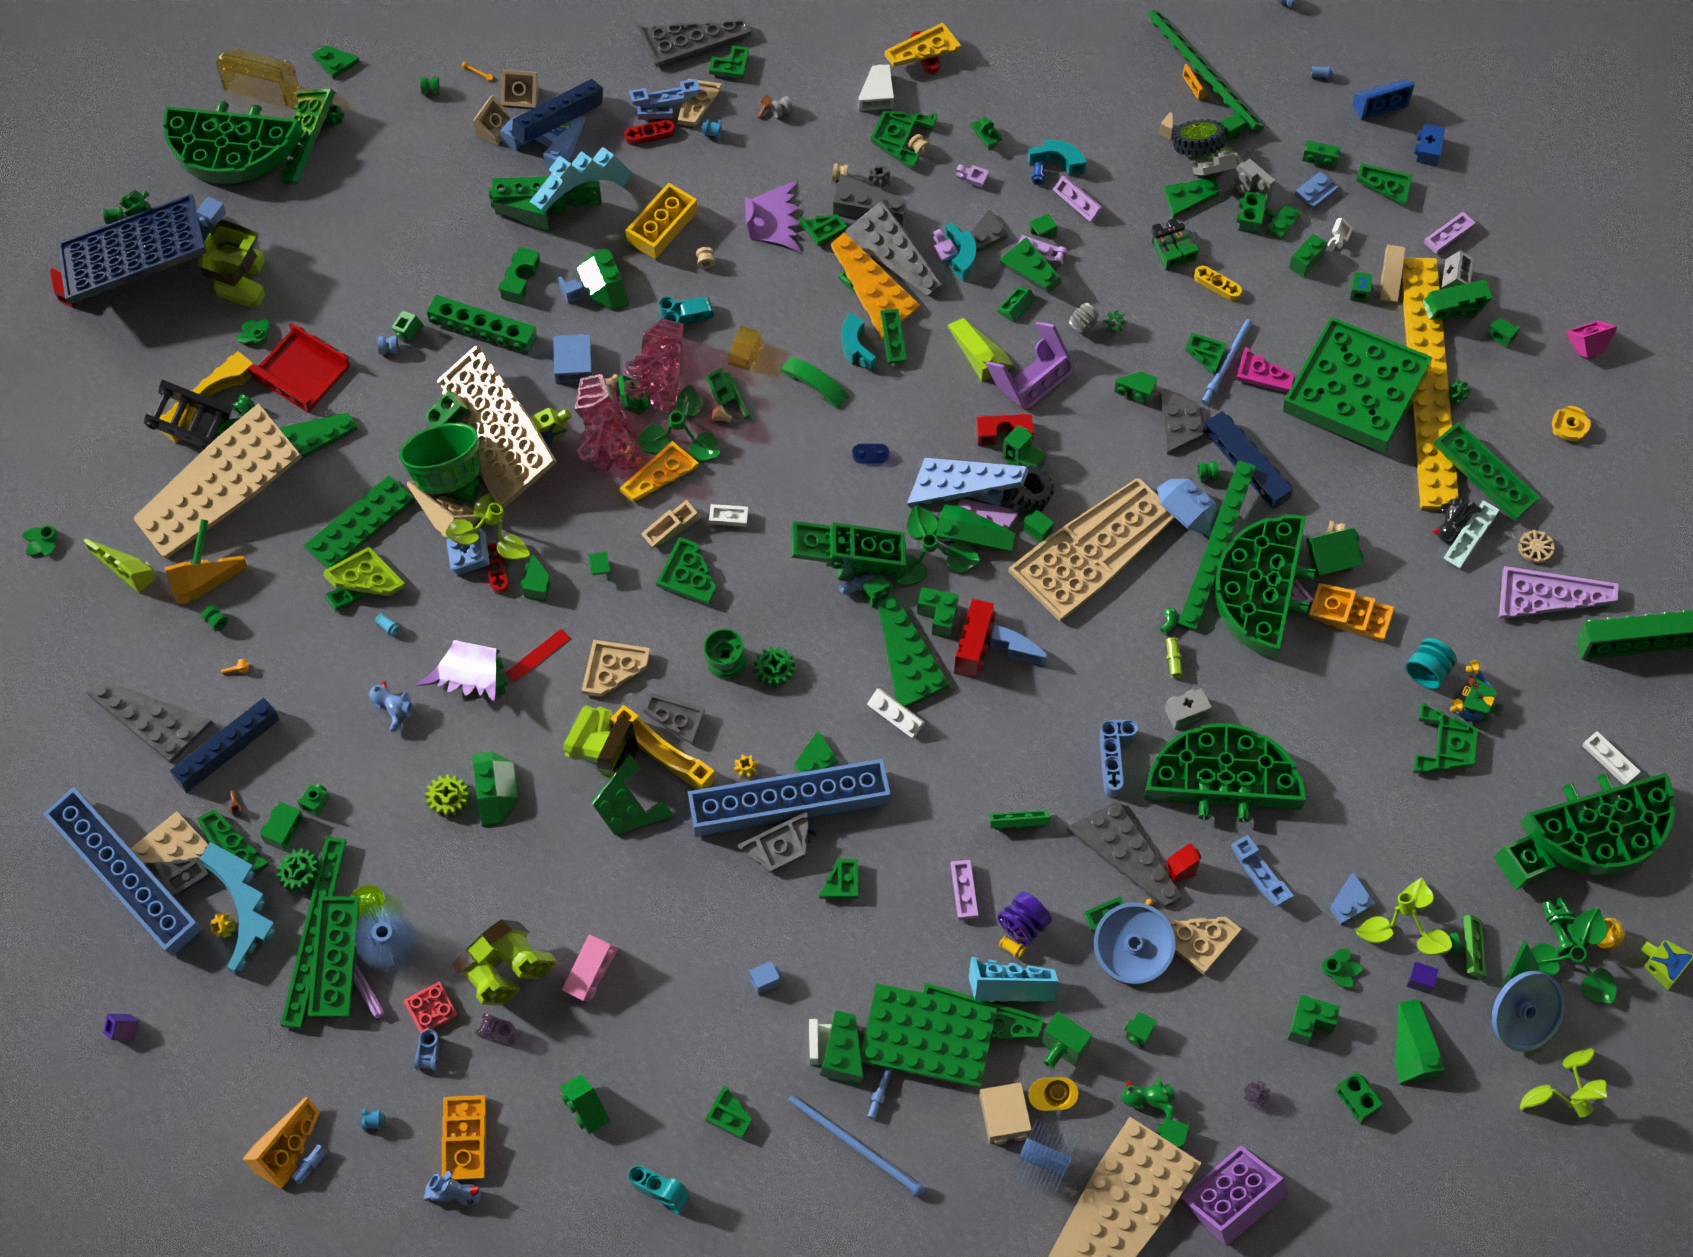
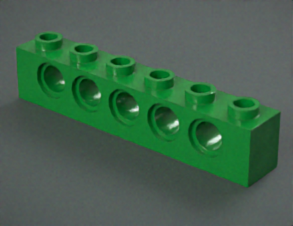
M436 294L427 310L428 320L434 325H441L452 331L457 330L468 336H475L487 342L497 343L502 347H510L518 352L529 354L537 338L536 326Z

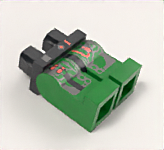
M1174 218L1167 221V228L1165 229L1159 223L1152 226V244L1155 246L1165 270L1179 266L1180 263L1185 264L1197 260L1199 249L1191 241L1183 223L1179 224Z

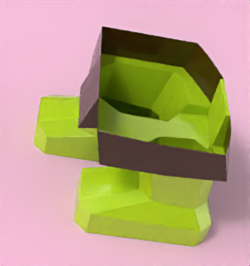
M223 219L212 228L205 240L207 253L199 257V268L203 276L214 280V289L217 296L250 308L258 307L265 296L263 286L243 276L244 274L254 275L259 273L265 263L262 252L253 249L258 240V233Z
M585 705L564 742L562 749L566 751L564 756L573 760L582 759L596 763L599 773L611 779L615 770L624 762V758L630 753L634 759L639 749L632 721L617 719L610 732L612 711L600 706L595 709Z
M499 920L483 932L452 964L459 975L466 976L477 988L476 998L482 1005L502 1006L519 992L520 987L512 979L501 976L496 969L504 961L519 978L540 979L556 965L557 961L551 953L531 948L525 938L530 931L518 921Z

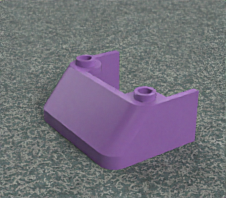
M1035 323L1042 337L1035 346V354L1038 359L1014 379L1005 365L993 362L986 363L997 387L1019 407L1026 409L1032 407L1070 376L1074 370V363L1056 326L1053 324Z

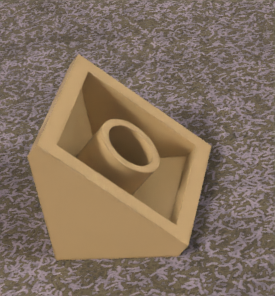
M502 70L501 104L535 108L539 93L537 72Z
M493 95L490 96L477 114L473 124L476 137L499 145L502 141L500 130L514 117Z

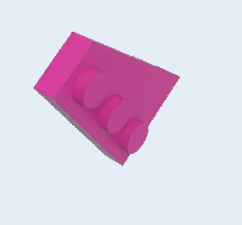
M1245 347L1236 380L1288 393L1293 383L1294 374L1276 364L1272 365L1265 361L1264 357L1256 356L1250 352V349Z

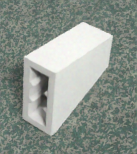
M890 65L872 66L859 96V111L893 109L894 96Z

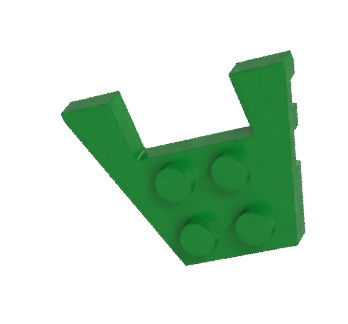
M883 111L871 135V142L914 170L919 154L906 150L904 147L915 125L933 130L938 114L923 115V113H916L915 115L906 114V112Z
M1421 702L1418 721L1439 725L1435 757L1416 754L1414 757L1413 773L1473 767L1475 764L1478 728L1457 718L1453 719L1446 716L1444 712L1438 709L1436 711L1428 707V704Z
M630 753L624 758V762L615 770L614 775L608 783H605L591 802L614 835L673 816V813L663 799L645 811L624 781L640 770V767Z

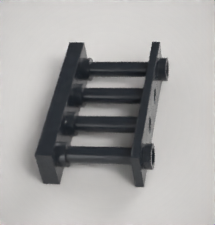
M162 379L158 390L162 397L153 416L145 415L144 424L152 430L158 429L198 445L204 450L214 441L213 438L221 421L230 419L233 407ZM172 398L179 401V405L171 423L161 420L160 417L168 400ZM190 405L195 407L197 411L187 430L179 427L178 424L186 406ZM207 412L214 415L215 418L206 437L195 432L203 414Z

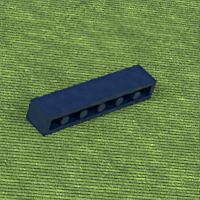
M590 79L514 118L512 136L524 145L601 105L603 87L593 79Z
M1221 411L1205 421L1203 432L1235 468L1238 460L1256 466L1250 484L1272 509H1275L1291 498L1293 491L1291 484L1283 479L1278 469L1273 467L1267 457L1257 450L1256 445L1248 440L1243 430L1234 424L1229 415Z
M263 697L170 769L173 779L186 793L276 724L279 721L276 710Z

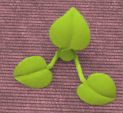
M491 493L481 497L474 505V514L482 519L475 528L467 520L456 519L449 524L445 531L448 538L460 545H472L478 541L479 536L476 531L479 530L485 521L489 525L498 524L499 539L501 541L497 544V550L502 557L509 560L528 558L530 555L527 546L519 537L507 534L503 538L501 519H503L505 511L501 505L495 502Z
M1423 878L1409 885L1398 895V906L1395 907V914L1390 924L1386 918L1377 916L1366 920L1355 930L1356 934L1367 942L1384 943L1393 937L1391 928L1395 926L1399 912L1404 916H1411L1413 914L1423 936L1417 941L1420 952L1433 956L1446 953L1452 949L1451 939L1444 931L1431 929L1426 934L1420 923L1415 908L1424 909L1431 905L1434 899L1432 891L1426 885Z
M1589 1048L1574 1052L1563 1060L1562 1065L1564 1068L1573 1067L1579 1088L1571 1096V1101L1566 1099L1556 1089H1552L1550 1085H1542L1533 1088L1523 1097L1520 1104L1521 1111L1527 1107L1546 1103L1553 1097V1094H1556L1569 1108H1574L1578 1117L1582 1118L1590 1115L1593 1112V1108L1589 1100L1608 1099L1607 1083L1605 1080L1591 1081L1582 1087L1577 1071L1578 1066L1587 1065L1595 1055L1594 1049Z

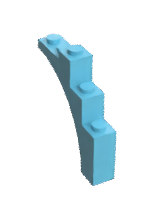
M603 147L593 159L581 151L572 164L559 156L549 169L552 174L530 202L545 213L558 198L575 186L593 180H608L617 183L623 188L633 173L616 156Z
M210 842L200 857V863L224 883L233 897L238 911V940L234 954L227 966L228 972L236 975L238 970L241 972L247 963L245 959L248 954H252L258 945L256 941L264 945L266 940H271L275 933L274 922L256 913V911L260 912L265 903L263 901V893L245 884L249 883L254 876L253 865Z

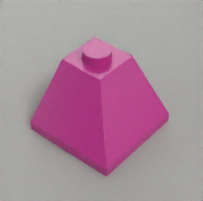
M1598 320L1568 330L1566 334L1578 355L1592 359L1596 358L1598 354L1604 353L1617 331V327Z

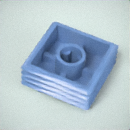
M481 528L476 531L479 536L478 541L472 545H460L453 542L450 538L446 539L450 570L456 576L490 564L486 534Z

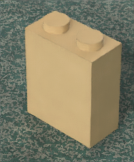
M1021 1082L980 1089L979 1097L989 1143L1000 1145L1006 1143L1007 1140L1023 1141L1027 1139L1031 1134V1126Z

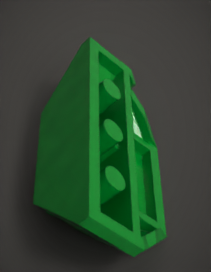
M607 248L588 253L577 268L588 297L612 311L629 306L623 280L611 252Z
M493 751L472 754L482 827L502 824L505 817L518 801L514 764Z

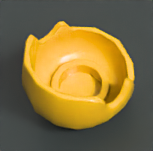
M1606 918L1604 919L1607 925L1606 937L1596 945L1601 949L1617 948L1624 940L1625 930L1617 919Z

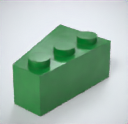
M1027 237L998 259L1003 267L1008 268L1048 294L1062 283L1059 275Z
M835 1010L820 1076L860 1085L863 1073L856 1015Z

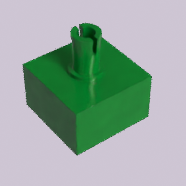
M1057 1011L1043 1033L1041 1044L1051 1050L1043 1060V1063L1050 1069H1054L1060 1058H1063L1076 1067L1089 1049L1092 1034Z

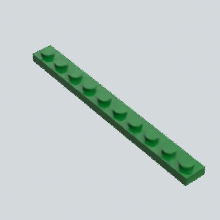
M1151 9L1147 14L1152 19L1150 22L1162 30L1161 34L1165 38L1172 41L1171 45L1182 52L1181 56L1193 64L1192 68L1196 72L1203 75L1202 79L1214 87L1213 91L1224 98L1223 102L1227 106L1232 107L1246 122L1245 126L1249 130L1261 131L1264 125L1171 23L1160 12Z
M1239 460L1237 462L1177 625L1179 627L1196 632L1216 578L1219 560L1223 551L1227 548L1255 472V465Z
M326 837L320 867L318 868L320 874L316 876L317 881H315L280 1024L281 1027L302 1030L310 997L319 896H334L347 844L346 839Z

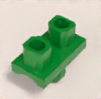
M986 116L970 124V127L974 130L977 137L983 141L988 150L996 147L997 143L1003 139L994 127V123L988 120Z
M133 189L129 195H123L119 204L126 208L124 214L130 216L135 212L140 213L151 209L150 204L144 200L149 197L150 193L147 191L139 193Z

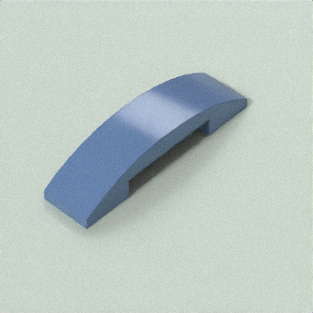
M697 79L681 81L678 88L647 93L646 88L629 91L632 105L660 108L687 101L699 94L701 90Z
M1248 835L1231 844L1236 857L1250 879L1273 905L1278 907L1294 897L1285 883L1277 879L1261 858L1259 849Z

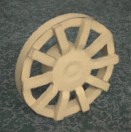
M1532 530L1525 532L1518 543L1520 554L1526 560L1533 563L1546 562L1554 553L1553 539L1544 531ZM1526 537L1530 542L1523 541V539ZM1522 544L1528 545V547L1523 549ZM1544 549L1551 550V552L1548 554ZM1529 550L1530 555L1528 556L1525 551ZM1541 553H1543L1546 557L1541 558ZM1537 555L1538 559L1532 558V556Z

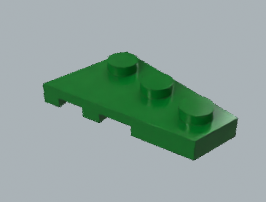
M1361 163L1356 181L1405 207L1413 175Z
M1215 177L1164 186V193L1173 218L1183 211L1191 210L1193 206L1199 203L1202 204L1218 196L1220 193Z

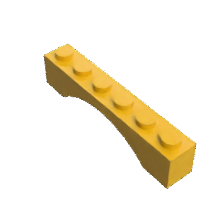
M237 351L191 391L209 398L223 389L243 385L251 378L248 368L253 363ZM179 402L174 404L173 408L166 414H163L160 419L171 423ZM190 405L186 406L178 426L188 430L197 409ZM161 431L175 444L181 440L178 437Z
M622 705L612 716V728L617 719L632 721L638 747L696 790L709 788L715 781V771L701 760L688 756L667 743L625 705Z

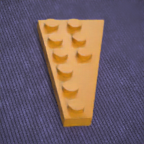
M843 233L831 243V248L839 263L844 267L846 276L852 282L853 289L865 311L868 312L873 326L876 327L880 339L883 340L884 336L880 318L881 310L899 309L900 321L902 323L919 309L920 304L846 233Z

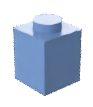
M772 961L749 970L751 982L758 995L780 986L782 974L778 966L774 967Z

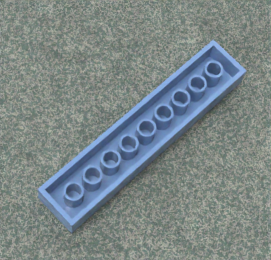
M883 759L688 791V799L695 837L780 823L804 812H807L810 818L890 804V790Z
M75 787L70 789L43 813L158 944L172 957L203 930L198 922Z

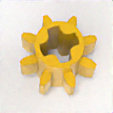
M741 755L739 760H735L736 767H734V773H739V779L747 778L750 780L752 774L757 775L755 768L758 767V762L752 761V755L749 757Z
M221 912L215 914V919L211 920L210 928L216 937H229L231 932L236 930L235 919L230 916V913L224 914Z

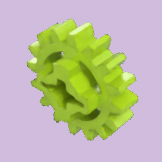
M446 774L444 779L438 776L439 781L431 780L433 786L428 785L427 790L429 792L425 793L426 802L430 806L431 811L434 812L436 810L438 816L443 812L445 817H448L450 812L455 816L456 810L462 812L461 805L467 806L466 799L469 798L467 785H464L463 780L458 781L456 775L451 779L449 774Z

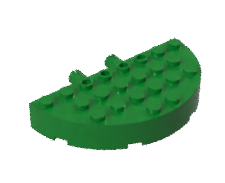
M218 101L216 111L166 106L163 115L164 136L178 163L193 176L220 184L245 182L270 172L287 159L298 145L303 134L298 119L259 116L262 108L255 104V108L254 104H251L249 114L228 113L229 104L225 101Z
M1281 515L1279 518H1266L1246 527L1225 548L1217 567L1215 599L1224 624L1242 644L1259 654L1275 659L1279 658L1287 613L1294 611L1307 614L1309 602L1293 600L1291 597L1294 579L1302 578L1313 581L1316 570L1300 567L1297 564L1306 516Z
M1214 723L1202 725L1200 728L1193 730L1189 729L1176 736L1164 746L1150 769L1144 800L1199 803L1198 818L1203 820L1204 812L1205 820L1211 818L1210 804L1237 805L1238 821L1243 822L1244 818V823L1251 821L1250 806L1302 810L1306 796L1303 780L1296 769V764L1278 743L1268 736L1254 732L1251 728L1245 726Z
M1606 772L1596 777L1602 792L1580 798L1574 783L1571 782L1570 785L1568 783L1562 786V790L1568 800L1567 802L1530 812L1520 822L1527 835H1532L1538 844L1544 848L1548 856L1562 866L1589 875H1616L1641 865L1663 844L1674 820V792L1667 773L1614 787L1609 774Z

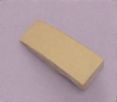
M1387 245L1379 301L1396 304L1398 302L1405 247Z
M685 500L675 510H668L642 533V536L652 548H655L682 533L698 521L701 516Z

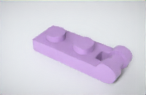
M1021 235L1019 242L1027 236ZM1027 237L1050 265L1062 266L1063 258L1068 254L1067 248L1062 246L1056 247Z

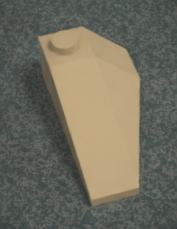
M414 481L407 482L408 488L433 526L442 533V536L448 538L445 531L449 524L456 519L467 520L472 525H475L480 520L474 514L472 508L465 504L460 506L454 503V498L440 494L425 493L415 485Z

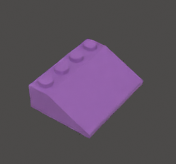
M1240 1146L1181 1195L1180 1200L1207 1230L1227 1247L1287 1196L1288 1191L1284 1179L1243 1146Z

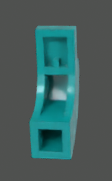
M1053 139L1044 140L1043 146H1036L1028 150L1029 165L1037 162H1056L1066 169L1068 176L1086 172L1087 161L1084 155L1075 146L1067 142Z
M950 222L945 225V237L950 239L959 250V254L952 259L951 270L964 281L972 273L975 266L976 243L969 230L962 233L958 226Z
M851 312L846 317L842 326L841 345L843 353L852 365L858 361L862 367L872 371L876 367V357L858 341L859 337L865 332V322Z

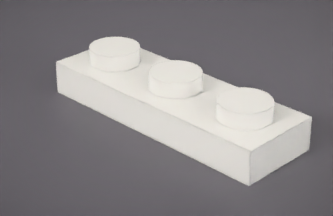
M880 688L876 689L867 703L868 706L911 738L916 737L925 721Z
M1598 731L1582 745L1623 785L1629 784L1641 772Z

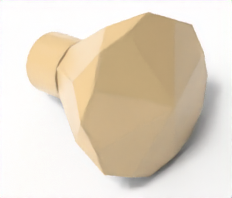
M614 374L612 378L604 379L602 381V388L607 393H616L620 376Z
M721 405L712 411V421L730 423L732 416L728 415Z

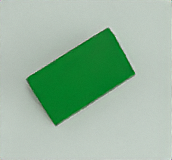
M1017 287L998 308L997 312L1010 321L1016 322L1035 301L1032 290Z

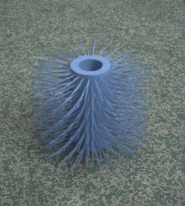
M382 906V915H378L376 911L377 923L373 918L371 920L366 916L368 922L370 921L371 923L366 927L361 926L363 930H359L362 932L365 930V933L353 935L363 936L358 937L363 939L359 940L361 942H358L360 944V947H358L360 954L366 953L363 955V958L369 955L374 960L371 964L375 963L377 966L378 964L380 966L382 961V965L383 962L385 963V969L389 964L390 974V965L393 966L394 964L396 968L393 956L396 955L401 964V960L407 964L400 956L405 958L407 955L404 953L407 951L405 949L411 948L412 945L407 944L405 946V944H414L417 941L414 939L416 938L415 930L412 931L414 934H409L411 932L408 930L412 929L410 927L411 924H409L410 921L407 923L409 925V928H407L400 919L403 915L395 916V918L391 915L390 917L391 911H388V916L387 908L384 921V908Z
M1030 1137L1026 1139L1019 1158L1033 1163L1037 1167L1040 1166L1041 1169L1044 1168L1045 1171L1049 1170V1173L1050 1171L1053 1172V1175L1056 1173L1057 1177L1060 1175L1061 1179L1065 1176L1072 1159L1071 1155L1068 1156L1067 1153L1065 1155L1063 1151L1062 1153L1059 1152V1149L1056 1151L1046 1145H1042V1143L1040 1144L1038 1141H1034V1139L1031 1140Z

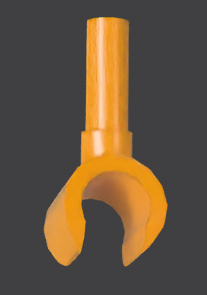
M239 659L237 666L222 669L221 673L237 671L244 674L248 671L249 663H247L246 659Z

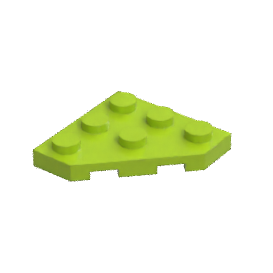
M370 547L324 570L323 574L338 589L391 596L405 587V583Z

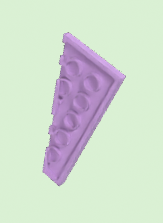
M1504 566L1499 619L1616 604L1619 584Z

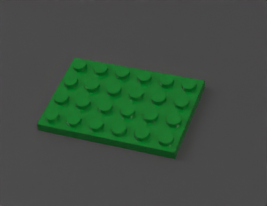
M876 983L860 1053L861 1064L981 1089L997 1008Z

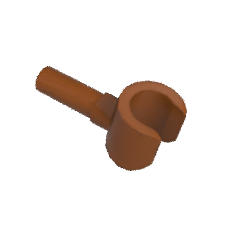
M765 95L761 100V104L764 106L758 115L759 119L763 117L767 109L771 108L770 102H772V98L768 95Z
M230 791L232 800L230 813L234 816L233 810L239 808L240 814H242L243 809L237 802L235 791Z

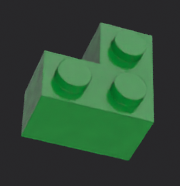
M1019 425L1004 439L1002 459L1010 465H1027L1028 467L1029 465H1034L1035 468H1042L1045 465L1046 455L1041 449L1032 445L1033 435L1031 432Z
M921 588L917 614L934 618L932 635L951 638L958 609L959 594Z
M1300 995L1288 1040L1308 1046L1313 1028L1333 1033L1341 1006Z
M581 1074L560 1086L563 1093L560 1097L572 1114L576 1113L578 1118L575 1121L581 1130L585 1129L588 1134H591L611 1122L594 1088Z

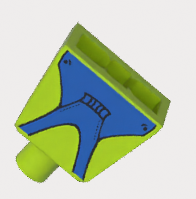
M547 408L530 418L549 447L568 432L569 428L566 421L572 418L566 408L560 412Z
M1664 940L1658 948L1647 941L1641 949L1643 953L1650 957L1644 967L1667 990H1669L1693 959V954L1667 940Z

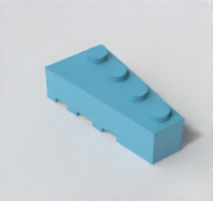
M971 957L969 981L975 1000L983 1002H1055L1058 978L1054 969L1027 966L1025 969L1015 963H1009L1006 966L996 964V960H988V963L978 961L979 958Z

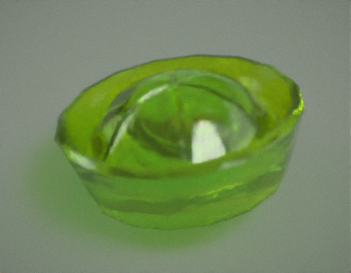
M375 885L360 886L351 895V897H360L361 899L360 917L366 918L367 916L371 918L370 915L374 917V915H377L376 911L378 914L380 913L378 908L382 910V906L384 907V893Z

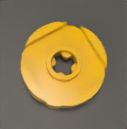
M1566 406L1565 409L1557 410L1552 420L1553 434L1573 442L1581 441L1587 435L1591 425L1590 419L1586 417V413L1575 406ZM1573 421L1575 426H1569L1567 423Z

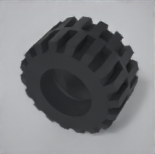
M1022 465L1028 469V474L1022 487L1003 490L1005 495L1003 498L1005 501H1008L1007 505L1012 507L1013 511H1018L1021 515H1032L1036 510L1042 512L1054 494V483H1051V477L1047 476V472L1041 471V468H1035L1034 465H1029V467ZM1025 488H1028L1033 493L1028 492Z

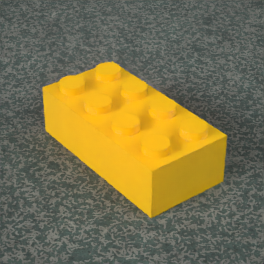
M668 183L626 229L627 243L656 260L697 214V199Z

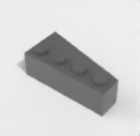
M840 174L833 201V215L838 214L839 216L860 219L882 200L903 227L907 200Z

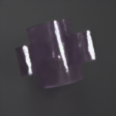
M1252 1081L1245 1088L1244 1099L1249 1101L1248 1104L1255 1108L1257 1105L1263 1107L1269 1101L1270 1089L1266 1088V1084L1261 1081L1257 1083Z

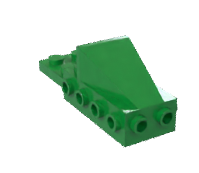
M549 176L492 178L489 199H491V208L495 209L496 215L505 214L540 230L549 232V213L560 214L567 212V206L601 205L600 181H588L575 186L558 198L545 213L530 201L539 190L537 186L541 188Z
M793 521L791 524L792 558L826 562L827 567L837 569L839 580L870 573L886 574L894 577L899 576L906 568L905 532L832 522L830 526Z

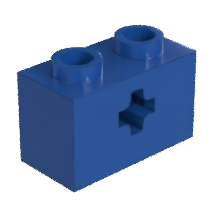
M1424 124L1423 130L1418 132L1417 141H1420V144H1416L1414 152L1417 155L1416 162L1437 166L1445 128Z

